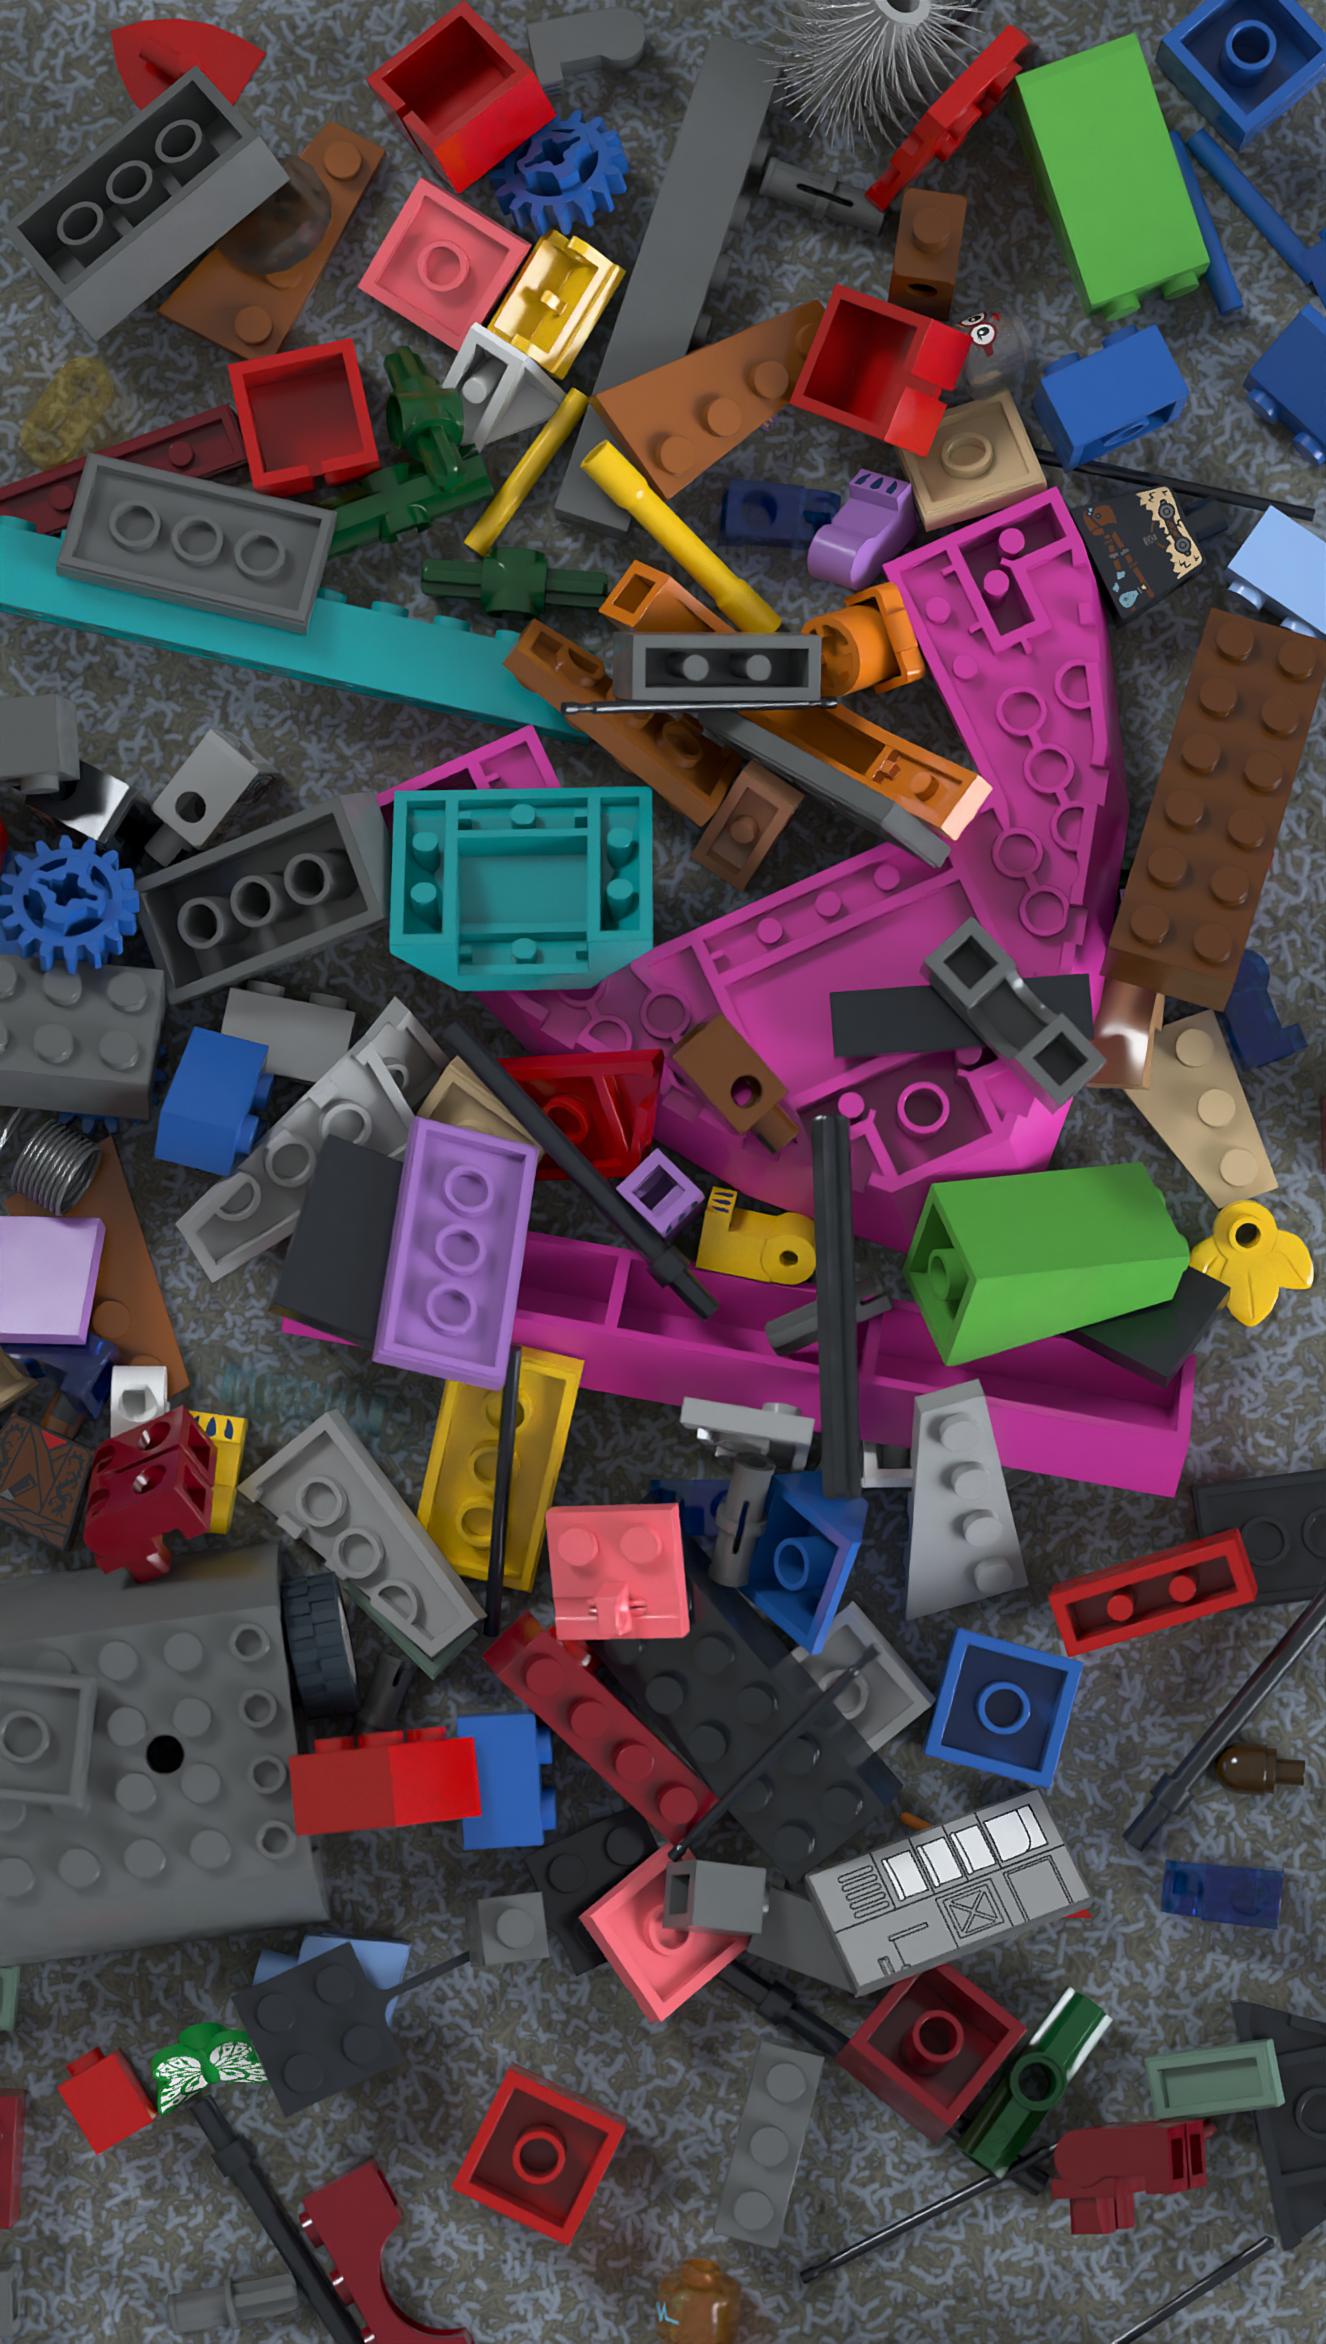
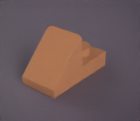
M752 759L740 773L690 857L740 892H743L796 817L793 813L805 795Z

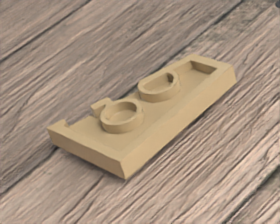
M1208 1009L1162 1026V1032L1154 1033L1149 1090L1121 1089L1128 1097L1127 1099L1139 1114L1145 1118L1216 1210L1222 1209L1232 1202L1247 1200L1279 1188L1213 1009Z

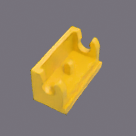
M549 229L538 240L487 329L529 356L549 377L563 380L626 271L619 265L612 263L578 237L573 236L569 240L556 230Z

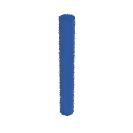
M1204 128L1197 131L1188 139L1185 146L1307 286L1311 285L1313 282L1300 256L1309 248Z
M1168 132L1210 259L1205 275L1220 316L1242 309L1244 307L1180 132Z

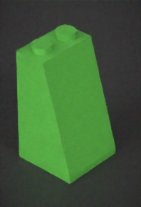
M1129 34L1015 76L1007 112L1086 319L1103 314L1106 322L1114 321L1140 309L1141 306L1138 301L1140 299L1162 292L1164 300H1170L1197 289L1200 286L1197 278L1205 275L1210 259L1136 34Z
M1134 1162L931 1184L902 1273L944 1365L947 1367L960 1365L1171 1300L1183 1272L1189 1265L1190 1254L1185 1237L1178 1233L1166 1210L1161 1190L1154 1186L1143 1163Z

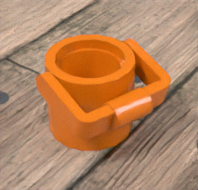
M892 581L870 587L843 598L846 607L812 618L804 624L801 633L822 635L820 693L833 697L844 696L871 686L874 687L877 695L920 680L925 675V665L898 587ZM874 597L876 598V600L866 601Z

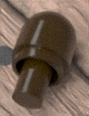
M1237 1742L1229 1744L1214 1764V1772L1219 1784L1229 1792L1264 1796V1793L1274 1794L1275 1784L1304 1786L1305 1760L1276 1758L1277 1748H1267V1744Z

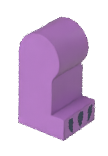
M861 469L849 483L851 498L831 520V524L824 525L817 531L810 545L807 558L808 571L812 577L823 581H830L855 591H862L869 587L882 572V565L892 561L918 532L911 483L865 469Z
M658 1148L616 1188L618 1193L638 1215L668 1244L706 1209L705 1204L702 1202L705 1198L702 1191Z

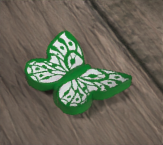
M214 2022L199 2023L186 2028L179 2034L178 2044L164 2047L154 2054L150 2062L153 2078L157 2080L155 2093L160 2116L170 2113L198 2094L210 2083L216 2084L219 2081L269 2084L247 2033L242 2030H228L224 2025Z

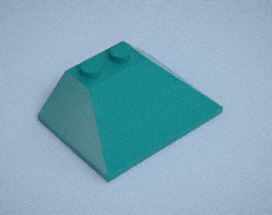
M652 787L394 791L390 953L458 991L590 989L653 949Z

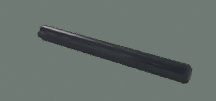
M824 1114L813 1118L811 1123L822 1483L825 1499L850 1501L860 1498L862 1494L850 1120L847 1116L840 1114Z

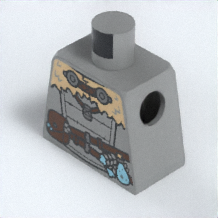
M211 729L153 803L151 810L164 823L144 846L145 850L167 868L182 862L193 847L198 850H210L219 846L282 773L235 732ZM199 796L203 798L206 805V812L201 820L195 813V803Z

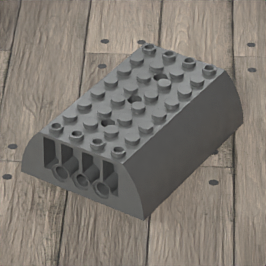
M281 1540L171 1555L170 1570L142 1584L136 1583L124 1567L105 1575L99 1566L0 1579V1666L98 1676L84 1809L0 1801V1968L333 1921L321 1834L296 1836L288 1757L310 1754L304 1707L296 1680L283 1608L282 1582L286 1580ZM159 1735L175 1737L184 1748V1761L175 1772H159L149 1762V1745Z

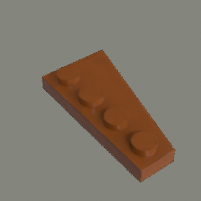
M330 121L286 168L285 172L291 179L232 227L156 310L158 316L244 361L279 354L387 156L386 149Z
M819 299L805 302L745 328L732 336L692 351L688 355L663 366L653 368L633 377V379L587 397V400L632 465L646 479L648 486L662 501H667L790 402L824 315L825 308Z
M535 618L519 635L502 663L504 667L513 673L515 679L522 687L530 692L539 694L559 712H561L560 706L562 702L585 704L593 701L627 700L613 697V679L605 675V667L601 659ZM579 712L576 715H563L571 727L589 735L613 755L620 767L629 773L638 775L660 793L665 802L674 811L687 815L700 827L717 811L744 759L726 744L721 747L702 735L704 727L698 723L700 720L687 712H681L676 718L668 713L592 714L590 712Z
M110 1135L97 1143L101 1146L102 1158L86 1192L68 1213L59 1216L100 1218L106 1227L86 1339L111 1380L113 1366H166L167 1400L192 1386L168 1308L166 1307L150 1250L144 1237L133 1196L122 1167L114 1136ZM18 1192L3 1201L11 1216L58 1217L55 1213L46 1210L39 1203L36 1204L33 1200H29L28 1197H24L23 1194Z

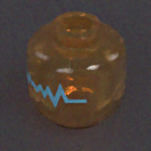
M704 2258L685 2260L682 2263V2268L667 2272L661 2278L657 2287L654 2326L658 2339L664 2344H734L739 2332L742 2297L739 2283L729 2274L722 2272L719 2263Z

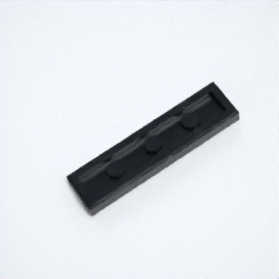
M1089 973L1021 978L1030 991L1049 1010L1058 1016L1063 1013L1088 1041L1094 1039ZM931 985L829 993L834 1060L989 1048Z

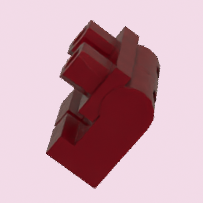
M184 1405L104 1441L94 1452L84 1526V1541L87 1547L96 1554L95 1563L105 1575L124 1567L136 1583L142 1584L170 1570L172 1554L162 1543L163 1536L167 1535L169 1531L178 1528L188 1540L210 1531L214 1494L211 1487H214L218 1448Z
M1203 2119L1112 2122L1069 2131L1061 2137L1055 2147L1054 2154L1056 2170L1061 2177L1051 2179L1052 2199H1069L1071 2235L1110 2234L1116 2232V2229L1135 2227L1133 2193L1146 2190V2195L1174 2194L1206 2186Z

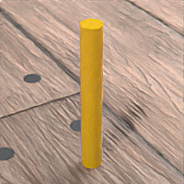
M574 387L570 389L463 543L482 557L488 552L587 411L589 401L586 395Z

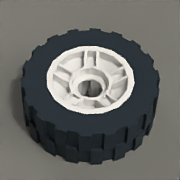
M330 1571L283 1581L282 1598L287 1635L296 1680L309 1721L361 1711L362 1703L358 1670L345 1604L336 1573Z

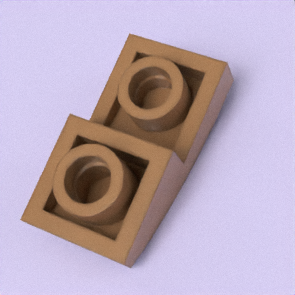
M1105 977L1101 1005L1094 1024V1039L1089 1042L1101 1053L1107 1062L1102 1070L1085 1085L1086 1087L1149 1090L1154 1033L1162 1032L1164 994Z

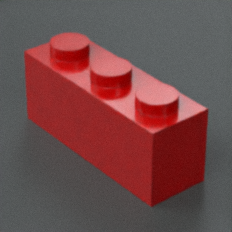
M1236 1527L1055 1583L1048 1598L1068 1658L1255 1601L1258 1586L1239 1529Z

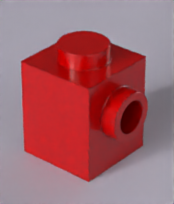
M97 2046L65 2066L71 2077L61 2083L57 2089L96 2155L153 2122L159 2115L158 2110L120 2047L105 2056L101 2048Z

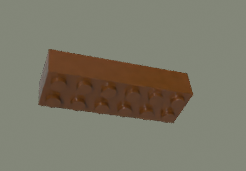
M1211 607L1099 975L1224 1012L1237 977L1326 674V641Z

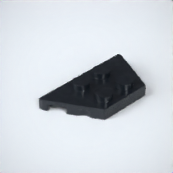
M1241 1999L1231 2000L1230 2005L1238 2043L1273 2038L1285 2103L1279 2107L1252 2111L1280 2247L1283 2251L1290 2250L1302 2242L1301 2238L1326 2219V2023Z

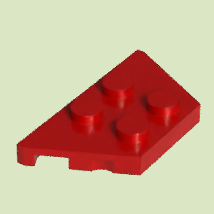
M1009 24L927 110L909 137L889 161L892 165L870 186L864 197L883 213L904 191V188H907L935 157L945 164L969 136L967 131L980 117L985 121L1009 94L1007 89L1014 82L1015 76L1020 75L1023 71L1021 66L1040 45L1021 28L1018 29L1016 26Z
M662 1049L496 1058L605 1178L628 1177L650 1155L665 1060ZM446 1066V1067L443 1069V1071L440 1073V1076L443 1074V1072L445 1071V1069L447 1068V1066ZM547 1153L536 1167L534 1181L571 1180Z

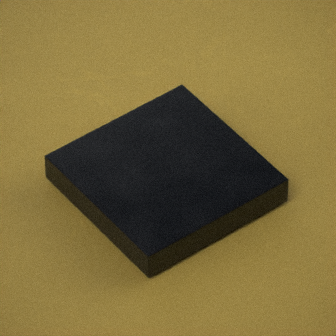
M1188 1265L1182 1274L1173 1299L1070 1330L1060 1335L1166 1389L1229 1301L1231 1287Z

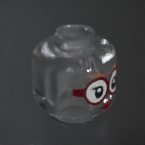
M992 307L949 326L974 338L954 389L962 386L967 395L972 399L983 401L1023 384L1029 376V363L1036 361V353L1025 324L1018 314L1008 316L1002 309Z

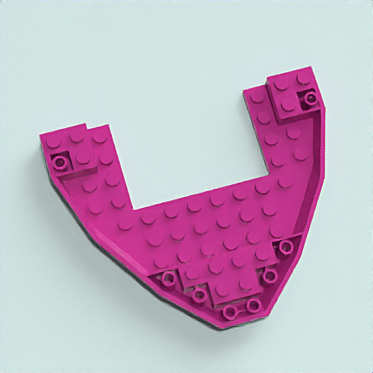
M1057 486L882 565L881 571L886 581L895 583L900 591L921 656L977 774L993 788L977 810L974 818L966 825L956 841L929 829L952 848L940 868L937 866L933 868L891 843L885 842L661 944L590 989L472 991L532 1056L662 1049L665 1054L708 1014L722 1013L789 1090L777 1103L799 1126L800 1132L774 1155L767 1151L749 1129L742 1135H732L664 1062L652 1138L744 1195L789 1212L802 1214L814 1221L811 1123L813 1118L824 1114L847 1116L850 1120L854 1236L905 1255L908 1254L912 1244V1239L931 1184L1046 1172L1073 1097L1052 1115L990 1048L834 1060L829 993L931 985L919 973L923 960L972 916L1017 964L1015 969L1020 978L1089 973L1093 1026L1101 1005L1105 977L1099 975L1112 933L1130 805L1107 613L1084 542ZM531 724L375 796L393 843L394 791L561 788V785ZM742 1077L737 1078L733 1082L730 1091L732 1098L740 1106L750 1099L752 1092L751 1087Z

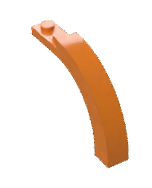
M634 560L598 610L622 632H736L693 597L670 575L637 560ZM839 703L836 709L810 707L806 710L733 711L892 799L924 826L956 841L966 825L974 818L977 810L993 789L979 774L882 729Z

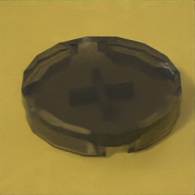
M284 154L286 158H276L291 179L214 242L224 259L242 272L268 275L288 270L306 259L324 239L332 217L331 194L315 168L296 155Z

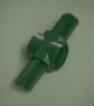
M398 346L395 353L385 356L383 362L385 372L393 389L388 396L386 405V423L390 442L394 449H407L411 457L422 461L431 484L439 486L440 491L443 493H451L454 491L455 486L464 484L467 479V470L457 448L462 441L464 433V412L460 395L455 388H443L437 379L428 376L420 356L412 353L410 347Z
M491 548L489 553H485L483 563L429 558L424 560L421 571V590L424 595L481 600V610H484L485 615L493 618L502 619V613L504 612L524 614L525 621H532L534 618L539 620L540 616L545 614L546 606L599 610L608 598L609 581L605 573L549 568V558H546L544 553L526 548Z

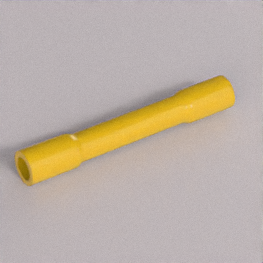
M608 440L602 441L590 451L581 462V469L619 507L626 509L712 596L717 607L741 632H775L782 623V618L745 580L738 578L654 493L648 486L646 479Z

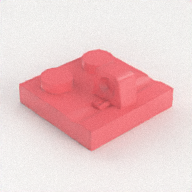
M420 177L357 287L459 352L470 327L475 322L483 327L485 326L532 244L427 177Z
M678 1503L551 1507L545 1513L557 1640L683 1638L690 1631Z
M670 1841L664 1844L579 1916L625 1987L634 1996L638 2006L649 2022H662L743 1952L750 1940L748 1935L729 1937L662 1928L667 1863L673 1862L667 1855L674 1847ZM688 1847L686 1853L678 1862L697 1859Z

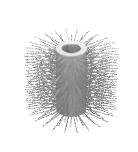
M794 0L806 18L787 13L777 5H774V7L781 11L802 33L778 28L767 21L765 23L806 49L783 47L759 38L758 40L769 44L768 46L777 47L775 50H785L788 52L784 53L796 54L794 57L801 56L813 62L784 63L757 60L772 62L764 64L782 65L774 66L773 68L797 66L783 71L800 67L806 68L795 73V75L810 68L812 69L813 73L808 75L763 81L787 80L773 84L774 86L805 78L784 88L786 89L814 77V80L797 90V92L774 102L776 103L809 89L786 105L788 106L811 90L815 89L814 91L820 88L800 108L809 100L811 101L789 121L791 122L824 92V97L804 122L806 123L826 96H829L809 138L828 103L830 102L821 122L833 100H835L831 107L832 110L834 106V110L825 135L826 137L836 110L831 144L832 149L836 123L838 122L843 104L846 103L842 135L848 110V145L850 124L853 153L855 154L850 116V103L855 102L853 121L857 107L859 112V131L861 117L864 140H866V131L870 148L872 144L874 152L877 154L865 124L861 100L864 103V107L866 106L869 110L870 117L872 115L875 119L876 126L878 123L881 134L883 131L886 140H889L891 146L893 145L896 149L881 124L875 104L909 137V134L895 116L891 104L917 121H920L909 107L904 96L931 107L921 94L917 84L925 85L939 91L942 95L944 94L933 81L928 69L944 74L956 81L938 55L956 60L969 68L941 39L966 45L980 53V51L939 24L958 25L986 34L974 28V26L957 22V19L952 20L947 18V16L933 12V10L958 9L980 13L986 12L977 11L978 8H958L969 5L947 6L958 3V1L945 5L937 4L944 0L931 3V0H846V2L843 0H831L832 3L825 0L830 5H827L823 0H814L815 3L805 0ZM930 24H935L936 26H938L939 28L943 29V30L946 31L947 33H945V32H943V31H941V30L935 28L934 26H932V25H930ZM804 27L808 28L809 30H811V31L814 32L815 34L810 33V32H809L807 29H805ZM927 38H931L934 42H936V43H937L938 45H940L942 48H940L939 46H937L936 44H934L933 42H931V41L928 40ZM799 41H801V42H803V43H805V44H807V45L813 47V49L808 48L807 46L803 45V44L800 43ZM887 91H888L896 100H894L891 96H889V95L887 94ZM874 97L879 101V103L884 107V109L874 100Z

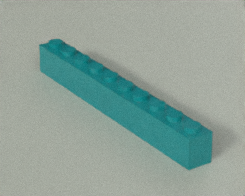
M0 516L1 613L513 730H520L532 724L537 735L588 746L589 735L571 727L561 712L539 694L530 692L522 687L515 679L513 673L502 665L521 633L496 630L495 638L470 633L471 624L460 619L438 615L434 616L433 624L409 619V610L399 605L373 601L371 610L346 604L347 595L319 587L307 635L57 576L56 565L66 530H62L61 537L56 538L36 533L37 525L30 521L11 516ZM583 648V649L587 650L588 652H590L591 654L595 655V652H593V651H591V650H589V649Z

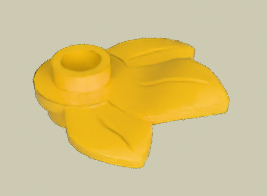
M1239 1200L1225 1206L1214 1221L1213 1234L1194 1246L1190 1252L1189 1266L1231 1287L1230 1298L1226 1306L1238 1321L1248 1327L1256 1326L1271 1312L1278 1297L1279 1287L1308 1289L1312 1285L1313 1264L1308 1249L1300 1237L1277 1228L1276 1221L1270 1211L1256 1201ZM1246 1223L1256 1225L1257 1233L1251 1242L1239 1243L1236 1241L1235 1234L1241 1225Z

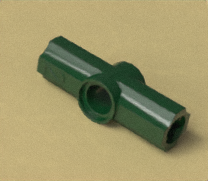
M473 443L458 449L467 470V479L464 484L455 486L454 491L451 493H443L440 491L439 486L431 484L423 463L412 466L410 463H400L366 476L359 482V487L310 505L337 512V522L326 561L351 553L377 541H380L382 544L399 541L398 534L417 528L418 533L424 532L433 526V520L494 498V491L476 444Z
M1066 1986L1018 2055L1004 2066L1000 2080L953 2146L979 2168L995 2178L1001 2179L1048 2111L1063 2099L1068 2083L1113 2019L1089 1998ZM1028 2064L1040 2067L1045 2072L1048 2080L1046 2093L1038 2101L1026 2098L1018 2085L1019 2075Z

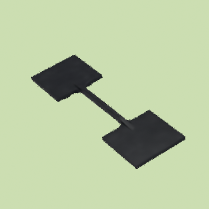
M633 1806L523 1857V1861L537 1891L542 1892L546 1928L558 1936L576 1976L608 1962L579 1916L659 1849L645 1818ZM347 1941L232 1996V2002L284 2117L287 2118L404 2061L386 2022L385 2011L387 2005L393 1998L469 1962V1950L384 1990L378 1989L369 1983L350 1941Z

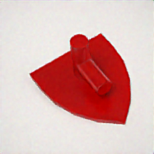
M180 18L145 20L110 31L117 69L130 98L140 111L195 65L198 66L233 106L266 55V52L243 38L217 26Z

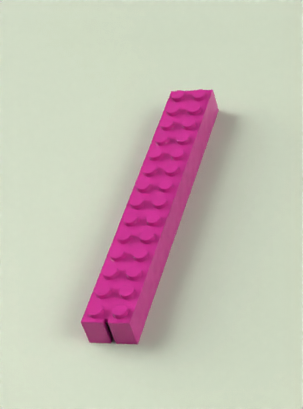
M527 1231L511 1343L585 1360L579 1385L580 1388L682 1407L684 1397L762 1410L765 1403H783L801 1409V1417L815 1419L813 1431L821 1433L818 1342L783 1357L778 1356L773 1351L765 1332V1325L768 1321L817 1300L816 1284L801 1282L789 1285L764 1282L696 1268V1262L690 1261L691 1263L687 1268L721 1304L710 1317L701 1322L668 1285L662 1289L645 1270L649 1264L637 1251ZM870 1295L863 1300H868L876 1295ZM892 1298L894 1310L885 1311L857 1324L860 1440L911 1449L915 1397L979 1379L985 1395L1001 1466L1142 1493L1175 1497L1190 1442L1196 1355L1190 1354L1167 1388L1163 1389L1060 1334L960 1365L945 1367L922 1314L914 1302ZM283 1317L281 1332L358 1346Z

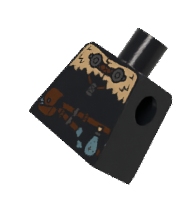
M1161 484L1083 505L1070 511L1074 524L1084 542L1099 592L1117 630L1126 626L1200 575L1207 562L1199 543L1228 530L1225 515L1213 495L1182 509L1169 484Z
M80 759V780L59 781V791L54 793L25 794V805L44 825L63 836L69 835L70 840L81 847L89 838L96 840V851L99 857L114 849L119 856V868H131L133 874L147 852L144 846L164 823L151 810L152 806L137 789ZM19 785V786H11V787L15 788L16 790L20 791V785Z

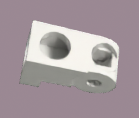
M113 1366L111 1438L170 1411V1402H167L166 1366Z

